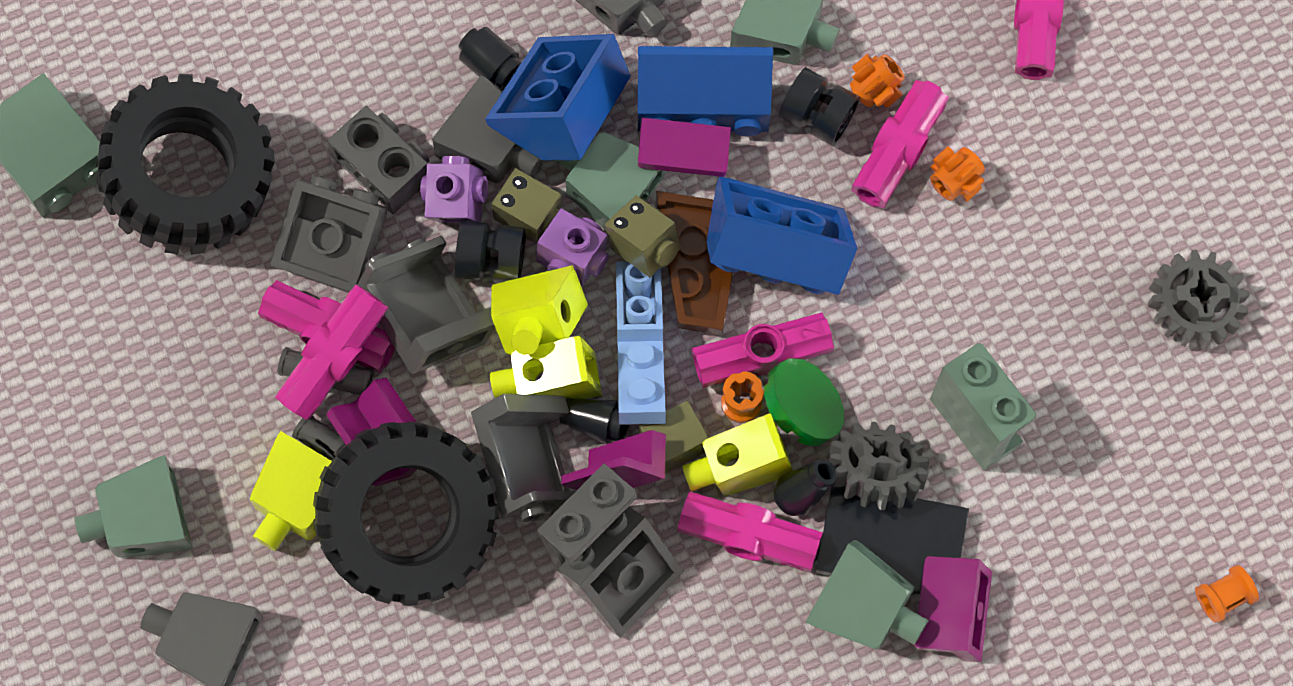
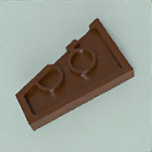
M656 191L658 211L675 222L681 247L673 261L667 265L678 329L723 336L733 272L722 270L710 262L706 242L713 199Z

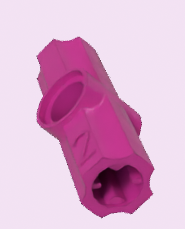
M1016 0L1014 30H1018L1015 73L1021 75L1024 79L1040 80L1052 77L1055 67L1056 36L1061 27L1064 0Z
M916 80L894 117L889 116L872 146V154L863 165L852 185L851 191L859 197L860 201L871 207L885 208L906 171H912L929 140L928 134L937 123V119L944 111L949 97L944 94L941 87L928 80Z
M276 280L267 288L262 297L258 314L265 321L300 336L301 341L307 344L316 330L324 322L328 323L341 303L327 297H321L318 300ZM374 328L362 345L363 351L356 363L373 369L379 374L388 366L395 347L383 329Z
M355 284L342 304L339 305L328 323L324 322L310 338L301 353V356H303L302 360L276 394L275 398L293 413L305 420H309L325 400L336 381L338 383L342 381L362 354V345L389 307L373 294Z
M823 312L774 326L758 324L750 328L745 334L692 348V356L698 379L702 388L724 383L731 374L743 371L757 376H767L771 369L789 358L806 360L834 351V344L828 321ZM757 343H766L773 348L775 353L769 357L762 358L755 355L751 348Z
M690 491L685 500L677 527V532L722 545L725 551L734 556L751 561H762L764 558L811 573L823 533L778 519L772 511L758 505L743 502L732 505Z

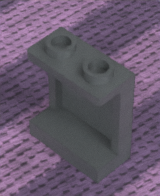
M442 236L428 241L425 238H420L411 242L402 251L389 255L387 252H383L374 256L365 264L366 269L357 284L389 307L379 321V324L411 374L485 345L495 330L491 308L489 307L476 313L442 260L441 253L447 245Z
M502 394L471 411L487 470L496 488L494 494L499 505L501 517H521L523 522H531L546 516H552L576 492L570 491V488L561 485L562 475H565L550 425L551 422L569 413L565 396Z
M605 463L537 530L556 569L566 561L565 558L570 562L575 561L628 507H631L630 505L637 498L635 489Z

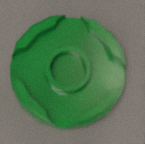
M789 358L769 371L767 375L769 377L768 383L764 385V398L769 413H771L777 425L786 434L792 431L795 435L801 437L797 441L806 446H820L839 434L844 424V407L833 383L817 366L803 359Z

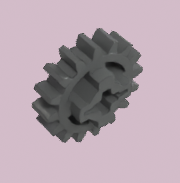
M1197 249L1192 250L1187 261L1178 253L1172 258L1171 266L1163 263L1156 273L1159 278H1154L1150 284L1149 290L1156 295L1150 298L1148 307L1159 309L1153 322L1154 324L1167 323L1169 327L1164 335L1167 338H1170L1176 332L1182 335L1181 346L1186 347L1189 341L1194 338L1197 339L1199 348L1205 349L1210 342V337L1220 345L1227 338V333L1235 334L1241 326L1238 320H1243L1249 309L1241 303L1247 300L1250 293L1248 290L1238 289L1237 287L1244 279L1243 274L1231 276L1228 271L1231 268L1232 262L1228 260L1221 266L1216 264L1215 252L1211 251L1206 260H1202ZM1185 275L1183 285H1178L1175 289L1170 290L1172 283L1177 278ZM1193 292L1197 295V297H1191ZM1200 301H1205V305L1203 306V304H1201ZM1226 308L1224 317L1213 323L1212 319L1215 313Z
M871 422L870 429L865 430L856 423L853 425L852 433L844 430L840 431L838 441H832L828 457L829 462L833 464L837 472V479L832 485L834 487L845 486L844 497L846 499L852 498L855 495L861 497L860 503L863 507H866L870 501H876L880 510H885L886 504L889 501H892L898 508L903 507L905 498L915 501L919 490H924L929 473L927 469L930 460L929 457L922 456L924 449L922 444H910L911 433L907 432L899 436L895 434V425L892 424L887 427L886 431L880 430L877 422Z

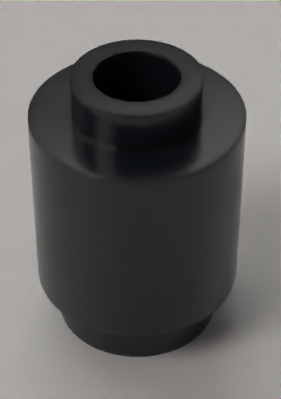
M483 27L479 30L476 28L471 29L462 38L458 46L461 50L459 60L478 77L484 76L500 90L505 89L522 63L518 59L519 53L488 27Z

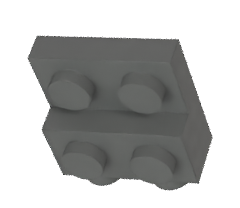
M313 174L310 182L296 180L270 266L349 292L355 284H358L362 277L371 250H376L388 207L378 204L379 195L354 188L352 195L336 191L338 182Z
M628 507L575 561L570 562L565 558L566 561L557 569L574 592L592 607L606 627L619 638L633 626L684 572L647 519L631 507Z

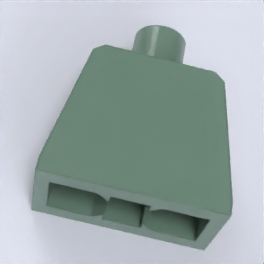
M746 0L731 31L730 47H773L774 61L796 65L800 62L807 44L831 53L840 29L819 21L823 0Z
M601 132L596 136L581 160H554L571 171L565 180L568 197L604 230H606L605 223L634 196L637 195L647 202L666 176V171L639 168L637 165L639 147L605 132Z
M165 455L98 484L95 487V492L100 510L75 516V526L81 543L106 537L109 549L116 557L124 558L193 549L174 468Z
M854 540L847 545L809 614L806 623L870 648L879 649L886 641L890 632L915 645L928 620L905 607L914 590V586L862 543Z

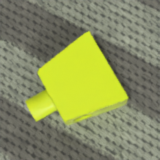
M573 265L493 284L491 288L492 320L506 354L509 355L514 351L522 355H530L538 349L539 345L569 338L588 305Z
M581 336L539 345L538 349L530 355H522L514 351L511 353L513 368L490 372L491 388L495 398L502 394L565 396V399H587L602 396L595 351ZM544 372L542 377L539 380L535 381L537 376L540 373Z
M771 413L705 439L702 444L707 457L682 465L691 492L716 483L724 496L776 481L782 475L793 471L780 431ZM738 459L734 465L726 466L730 460Z
M280 431L250 496V501L255 509L266 515L252 537L275 552L290 530L308 541L312 540L316 536L313 519H315L314 494L318 492L321 483L319 477L324 467H328L332 461Z

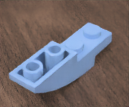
M616 262L619 424H666L661 268L649 278L629 262Z

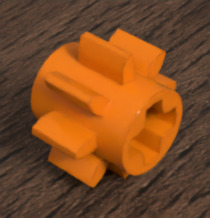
M866 54L852 66L855 74L852 76L854 80L850 82V87L853 93L860 96V102L865 106L873 107L876 104L879 107L883 104L888 108L903 95L899 88L902 86L901 82L905 79L904 73L899 65L888 55L883 54L880 57L875 55L872 58L869 54Z
M947 146L933 159L934 164L930 167L934 173L930 176V181L935 190L945 199L953 201L960 195L968 202L982 189L981 185L985 181L980 175L985 172V167L980 158L970 149L962 147L954 153Z

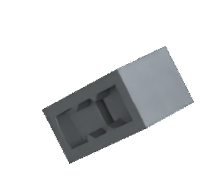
M366 105L334 133L327 142L332 157L368 192L379 195V202L383 206L388 207V211L393 215L420 191L421 180L424 175H427V164L430 159L418 144L413 141L407 144L397 135L399 129L386 114L381 112L377 116ZM367 137L378 140L370 148L357 146L362 139ZM396 166H404L409 169L401 177L395 178L387 175Z

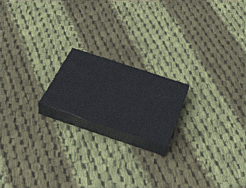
M831 485L815 570L816 574L831 576L847 545L857 540L914 586L912 593L920 594L926 557L961 558L969 508L917 498L915 501L905 498L902 508H898L892 501H889L886 504L885 510H880L876 501H870L866 507H863L860 503L861 497L855 495L852 498L846 499L844 497L845 486L834 487Z

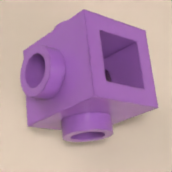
M444 156L442 164H427V175L422 177L420 186L421 198L425 202V218L439 223H461L462 220L481 222L482 203L487 201L489 191L488 180L486 176H483L484 170L469 164V158L460 156Z
M561 208L537 242L536 262L545 266L548 271L573 265L580 285L583 287L590 275L597 277L608 261L609 254L605 252L607 234L593 220L585 217L580 219Z

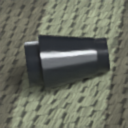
M566 398L569 413L559 418L560 424L567 425L604 444L625 439L629 424H619V401Z
M818 459L815 462L782 475L774 489V499L779 509L790 516L809 514L836 481L837 472L835 467L826 459Z

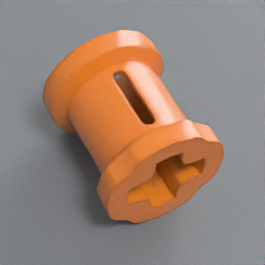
M747 371L731 374L726 379L723 386L721 408L727 418L736 423H747L759 415L764 396L761 380L755 374ZM744 391L750 394V400L744 399L741 404L734 401L735 395L741 396Z
M1237 564L1231 567L1229 574L1210 585L1201 584L1195 587L1196 597L1203 611L1214 623L1224 620L1226 613L1244 603L1252 605L1259 600L1258 590L1252 578L1243 567Z

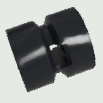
M805 67L798 74L786 94L778 117L800 129L807 125L810 126L811 135L834 146L849 125L859 104L860 96L840 85H836L833 88L828 87L827 78ZM822 102L828 105L824 114L818 112Z
M462 220L456 244L455 277L481 280L487 274L491 276L493 282L498 283L521 278L525 254L526 228L499 225L496 230H491L488 223ZM491 248L499 250V257H490Z

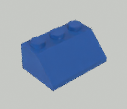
M615 35L538 37L485 118L487 125L541 160H581L631 77Z
M638 46L637 131L641 130L642 118L731 127L730 132H735L737 135L745 137L756 136L761 132H769L773 47Z
M718 177L706 242L711 263L727 272L735 273L742 270L757 274L763 280L771 283L785 281L797 284L806 291L815 294H822L824 292L840 294L858 249L844 208L726 177Z

